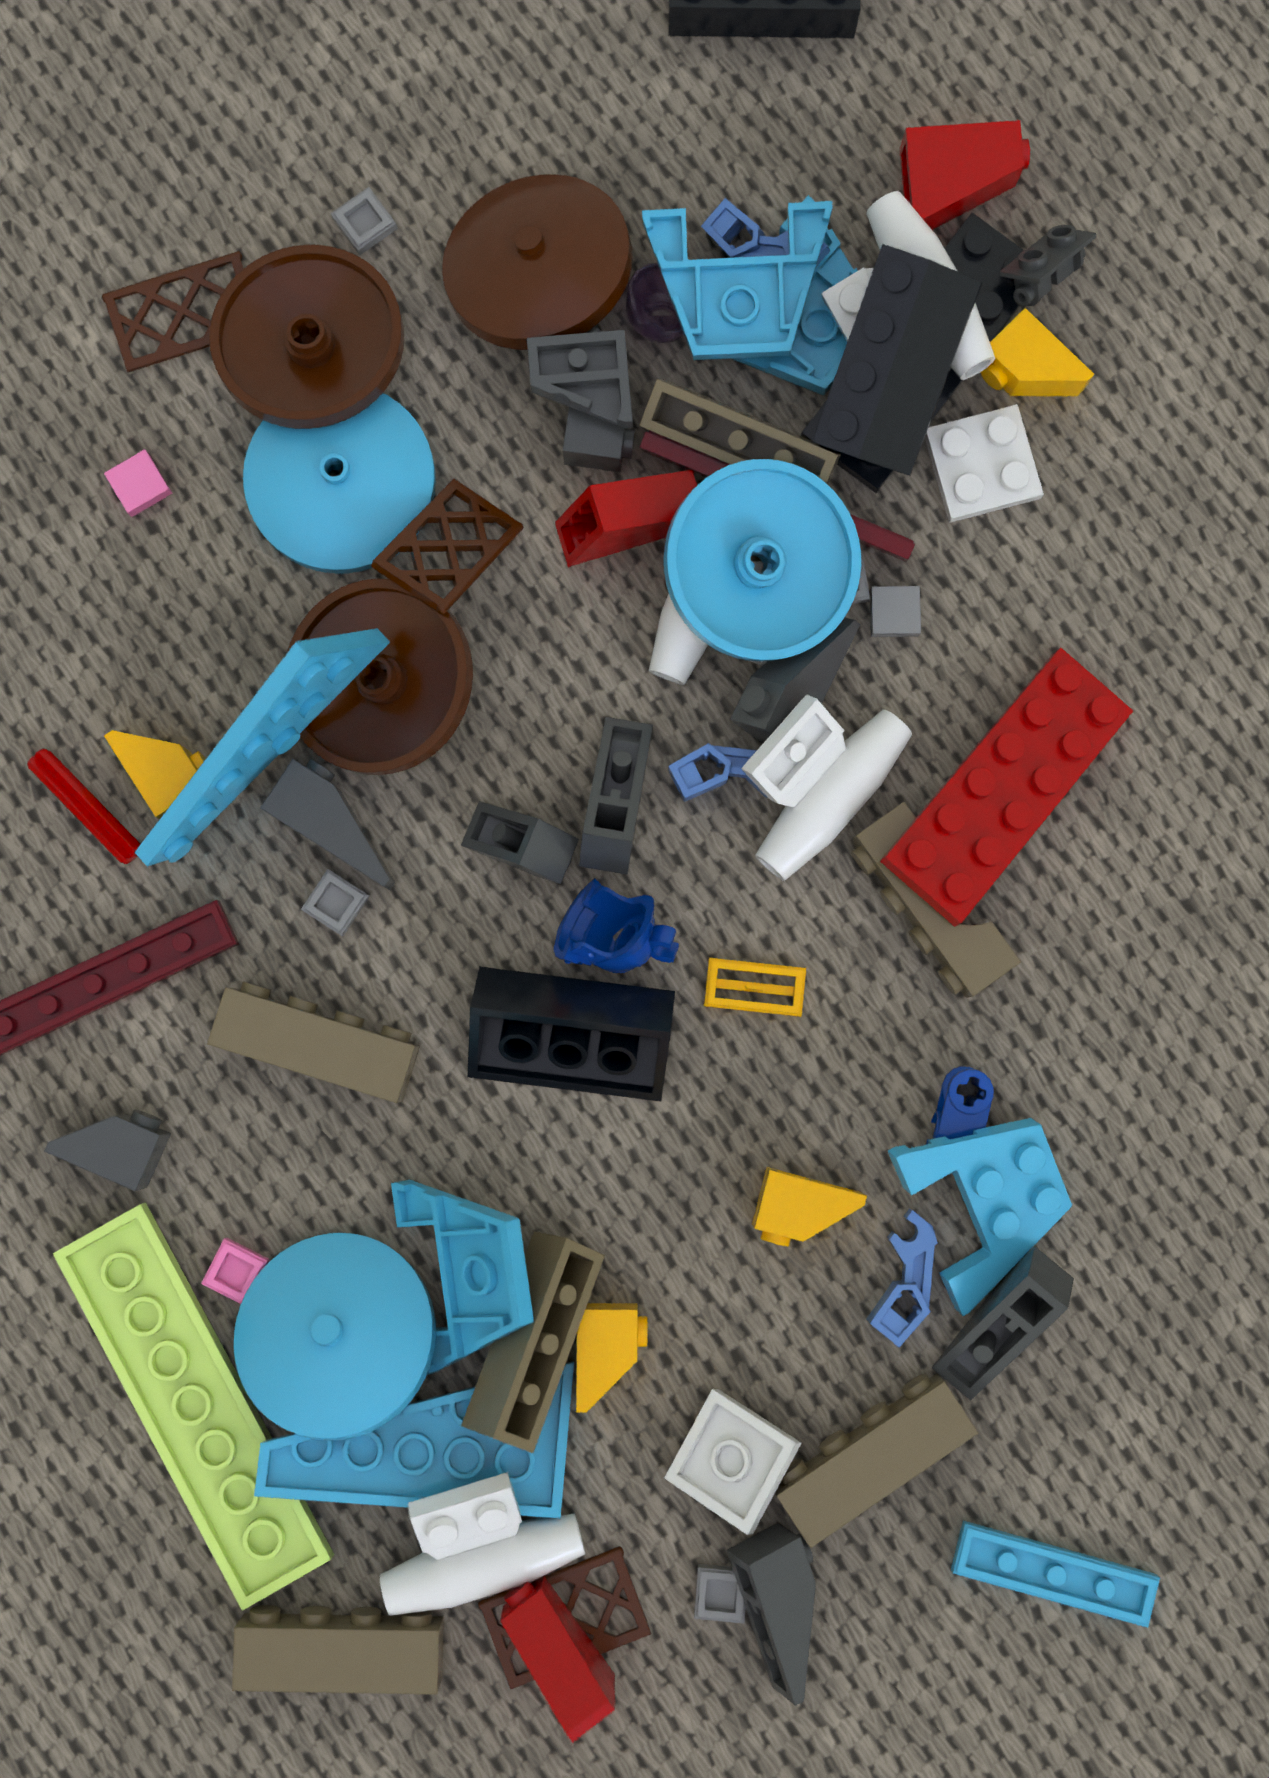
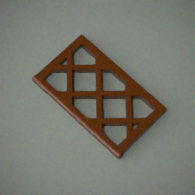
M240 251L102 294V299L106 303L128 373L210 347L209 333L211 320L189 310L201 286L221 296L224 288L205 278L210 270L231 263L235 275H237L244 269ZM184 278L193 282L181 305L158 295L162 285ZM139 293L146 298L134 320L119 314L115 300ZM154 301L177 312L165 336L141 325ZM184 317L208 328L201 338L182 344L172 340ZM123 324L130 327L127 333H125ZM137 331L160 342L156 352L133 358L130 344Z
M453 479L372 561L371 567L436 610L439 614L444 615L523 530L524 526L521 522H518L456 479ZM455 495L469 505L470 511L446 512L444 506ZM427 523H439L443 540H417L416 534ZM449 523H473L477 540H453ZM483 523H497L507 531L500 539L487 540ZM480 551L482 558L472 569H460L456 552ZM399 552H410L414 570H400L392 565L390 561ZM420 552H446L450 569L424 570ZM427 581H453L454 588L443 599L429 589Z
M621 1546L545 1575L551 1585L563 1580L575 1585L566 1605L570 1612L574 1608L581 1589H585L609 1601L598 1627L575 1618L584 1632L593 1635L592 1643L600 1654L651 1635L645 1614L624 1561V1551ZM614 1561L619 1579L613 1593L586 1581L591 1569ZM623 1588L627 1596V1599L620 1597V1593ZM509 1589L479 1601L478 1607L485 1618L511 1690L534 1681L529 1670L516 1674L511 1660L515 1646L510 1640L508 1647H506L503 1636L509 1639L510 1637L504 1627L498 1624L493 1611L494 1607L506 1603L504 1597L511 1590ZM617 1604L632 1611L638 1627L614 1636L604 1630Z

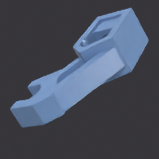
M726 198L701 225L704 231L730 258L789 255L788 230L777 237L765 236L759 225ZM744 227L752 237L751 241H746L745 244L737 248L734 245H729ZM824 242L816 267L831 251Z
M708 743L668 766V771L684 802L725 785L728 776L746 778L765 798H768L741 769L757 750L714 746ZM709 757L717 763V767H722L724 770L723 774L717 773L714 775V778L703 782L694 763L701 759L706 761Z
M909 1209L903 1217L914 1225L915 1233L913 1237L903 1240L893 1231L887 1236L903 1263L902 1280L893 1281L866 1318L874 1328L898 1347L906 1341L931 1312L929 1303L934 1248L938 1242L932 1225L912 1209ZM902 1290H908L917 1305L912 1307L913 1311L906 1319L891 1308L895 1300L901 1298Z

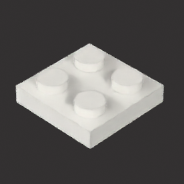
M1018 404L928 428L925 441L949 523L1038 500L1044 495Z
M712 1389L664 1479L745 1534H753L796 1455L801 1442L721 1390Z

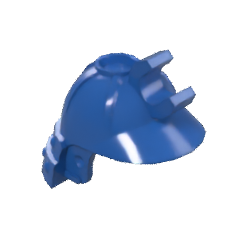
M594 878L580 891L558 927L553 950L555 957L564 960L567 964L594 965L612 973H625L636 967H641L650 957L661 962H674L679 943L673 942L676 934L675 928L667 925H656L654 919V899L652 896L642 895L626 898L610 888L602 886ZM623 929L620 935L618 936L617 940L615 941L613 939V936L618 931Z

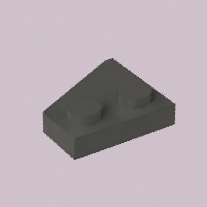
M625 330L527 338L532 393L622 428H633Z

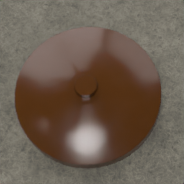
M556 174L534 175L516 179L484 195L457 222L444 251L442 262L444 287L457 316L476 336L500 347L528 350L527 338L586 333L611 312L621 298L629 281L633 261L631 238L618 206L604 191L595 185L575 177Z
M298 245L279 249L258 258L241 270L230 281L217 301L212 315L209 333L210 351L215 368L225 388L237 403L249 413L266 422L282 427L295 429L320 428L345 421L357 415L376 401L386 390L395 376L402 358L404 325L399 305L390 285L371 264L343 249L324 245Z
M368 579L354 582L327 595L304 617L296 629L287 650L288 653L297 641L376 628L390 641L300 733V738L325 761L340 768L366 775H386L405 771L426 761L440 750L461 723L470 700L473 682V663L470 647L463 629L449 610L444 615L439 614L436 610L390 579Z

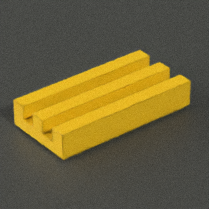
M709 958L704 1007L802 1017L806 968ZM718 969L788 976L795 977V984L792 987L719 979L717 974ZM716 988L793 996L792 1006L715 998Z

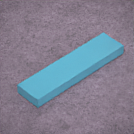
M964 1520L951 1566L953 1574L1147 1628L1160 1577L1151 1572Z

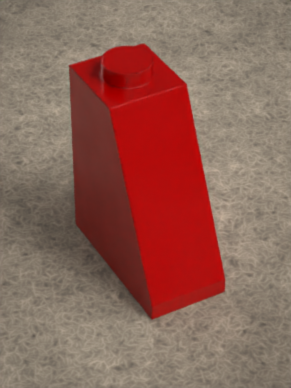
M1021 121L906 127L900 146L903 195L933 230L1016 186L1023 169H1028L1030 162V144L1028 139H1022Z
M693 470L589 485L555 521L568 567L666 538L676 510L684 498L697 486Z
M542 1576L532 1584L531 1582H526L519 1587L512 1588L505 1595L504 1600L506 1604L503 1605L500 1622L565 1734L573 1743L615 1710V1673L546 1577Z

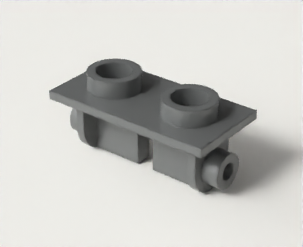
M1059 225L1049 229L1047 234L1027 250L1022 251L1016 259L999 271L1000 276L1014 279L1015 291L1013 296L1015 302L1022 307L1036 305L1042 297L1052 290L1051 284L1058 285L1071 273L1081 268L1085 258L1084 247L1096 238V233L1076 230L1071 225Z

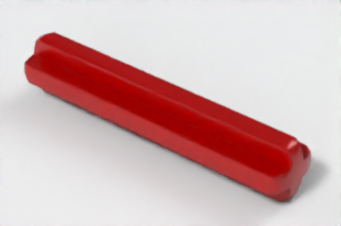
M43 748L29 759L27 763L28 768L119 862L128 864L137 857L135 851L140 846V843L51 751Z

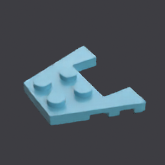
M809 195L803 200V202H815ZM788 218L780 226L779 235L788 230ZM828 228L823 242L831 251L815 268L790 356L733 358V360L823 396L832 387L847 341L826 306L821 293L858 271L857 268H852L840 249V241L833 230Z
M832 201L788 203L789 255L689 260L687 257L686 208L642 210L643 226L693 360L790 356L831 217Z
M1032 1118L973 1130V1135L950 1140L943 1136L928 1140L927 1145L913 1148L902 1145L888 1150L902 1187L911 1195L953 1173L982 1244L981 1249L939 1272L955 1309L962 1316L970 1313L1072 1207L1042 1126Z
M413 1180L391 1183L397 1228L433 1225L435 1231L448 1327H436L435 1350L427 1375L436 1373L534 1322L519 1218Z

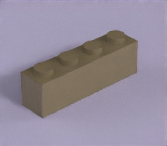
M666 379L656 380L639 426L728 464L752 459L780 460L810 471L827 484H829L841 455L840 452L814 443L809 439Z
M245 981L242 982L240 990L225 987L207 1045L394 1103L403 1102L420 1045L409 1042L412 1033L387 1025H383L381 1033L362 1028L364 1018L336 1010L334 1019L316 1013L318 1004L293 996H289L287 1004L269 999L271 989Z
M533 1232L525 1254L534 1322L491 1344L462 1421V1427L534 1453L605 1255L566 1237Z
M937 1373L931 1378L927 1374H921L913 1378L902 1388L901 1391L904 1396L891 1405L887 1406L885 1402H880L869 1408L860 1417L863 1424L847 1435L844 1430H839L828 1436L819 1445L821 1453L806 1463L802 1458L791 1462L775 1494L810 1548L979 1433L945 1381Z
M260 1605L251 1608L250 1613H244L234 1627L232 1691L437 1695L442 1681L444 1617L432 1616L431 1610L401 1614V1616H383L379 1608L359 1607L351 1610V1615H331V1609L328 1607L309 1606L301 1609L300 1614H280L281 1609L278 1606Z

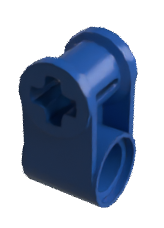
M959 1066L952 1069L945 1076L937 1109L931 1120V1123L936 1124L932 1139L945 1136L950 1140L973 1135V1130L986 1127L994 1096V1088L991 1080L984 1073L968 1066ZM971 1077V1084L978 1087V1093L976 1096L969 1095L966 1103H964V1096L957 1093V1087L959 1084H967Z

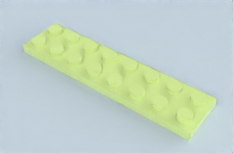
M146 1202L54 1252L53 1255L241 1610H245L330 1561L334 1553L306 1500L254 1497L260 1443L272 1439L254 1403L247 1395L239 1375Z

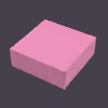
M146 449L104 473L126 512L131 517L172 494V491Z
M226 1237L223 1239L201 1284L241 1304L251 1283L269 1263L270 1259Z

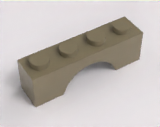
M902 802L851 840L856 849L851 851V854L866 875L874 872L885 888L880 891V895L891 911L896 915L903 911L914 926L908 932L916 946L925 955L932 951L943 966V968L937 971L938 975L951 993L956 995L961 991L965 998L974 997L1020 964L1021 961L993 922L978 925L959 924L954 927L880 862L916 818L906 803Z

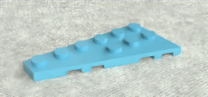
M376 628L295 642L140 844L135 854L147 867L166 860L173 863L184 857L191 850L192 842L278 755L287 752L298 742L300 733L390 641Z
M574 1362L565 1364L534 1453L461 1426L476 1387L474 1386L409 1403L398 1415L380 1428L355 1438L328 1441L312 1439L292 1433L262 1441L260 1443L254 1497L408 1508L409 1502L508 1472L521 1516L561 1519Z

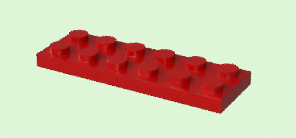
M1060 647L1031 679L880 862L954 927L961 924L1128 719L1133 710Z

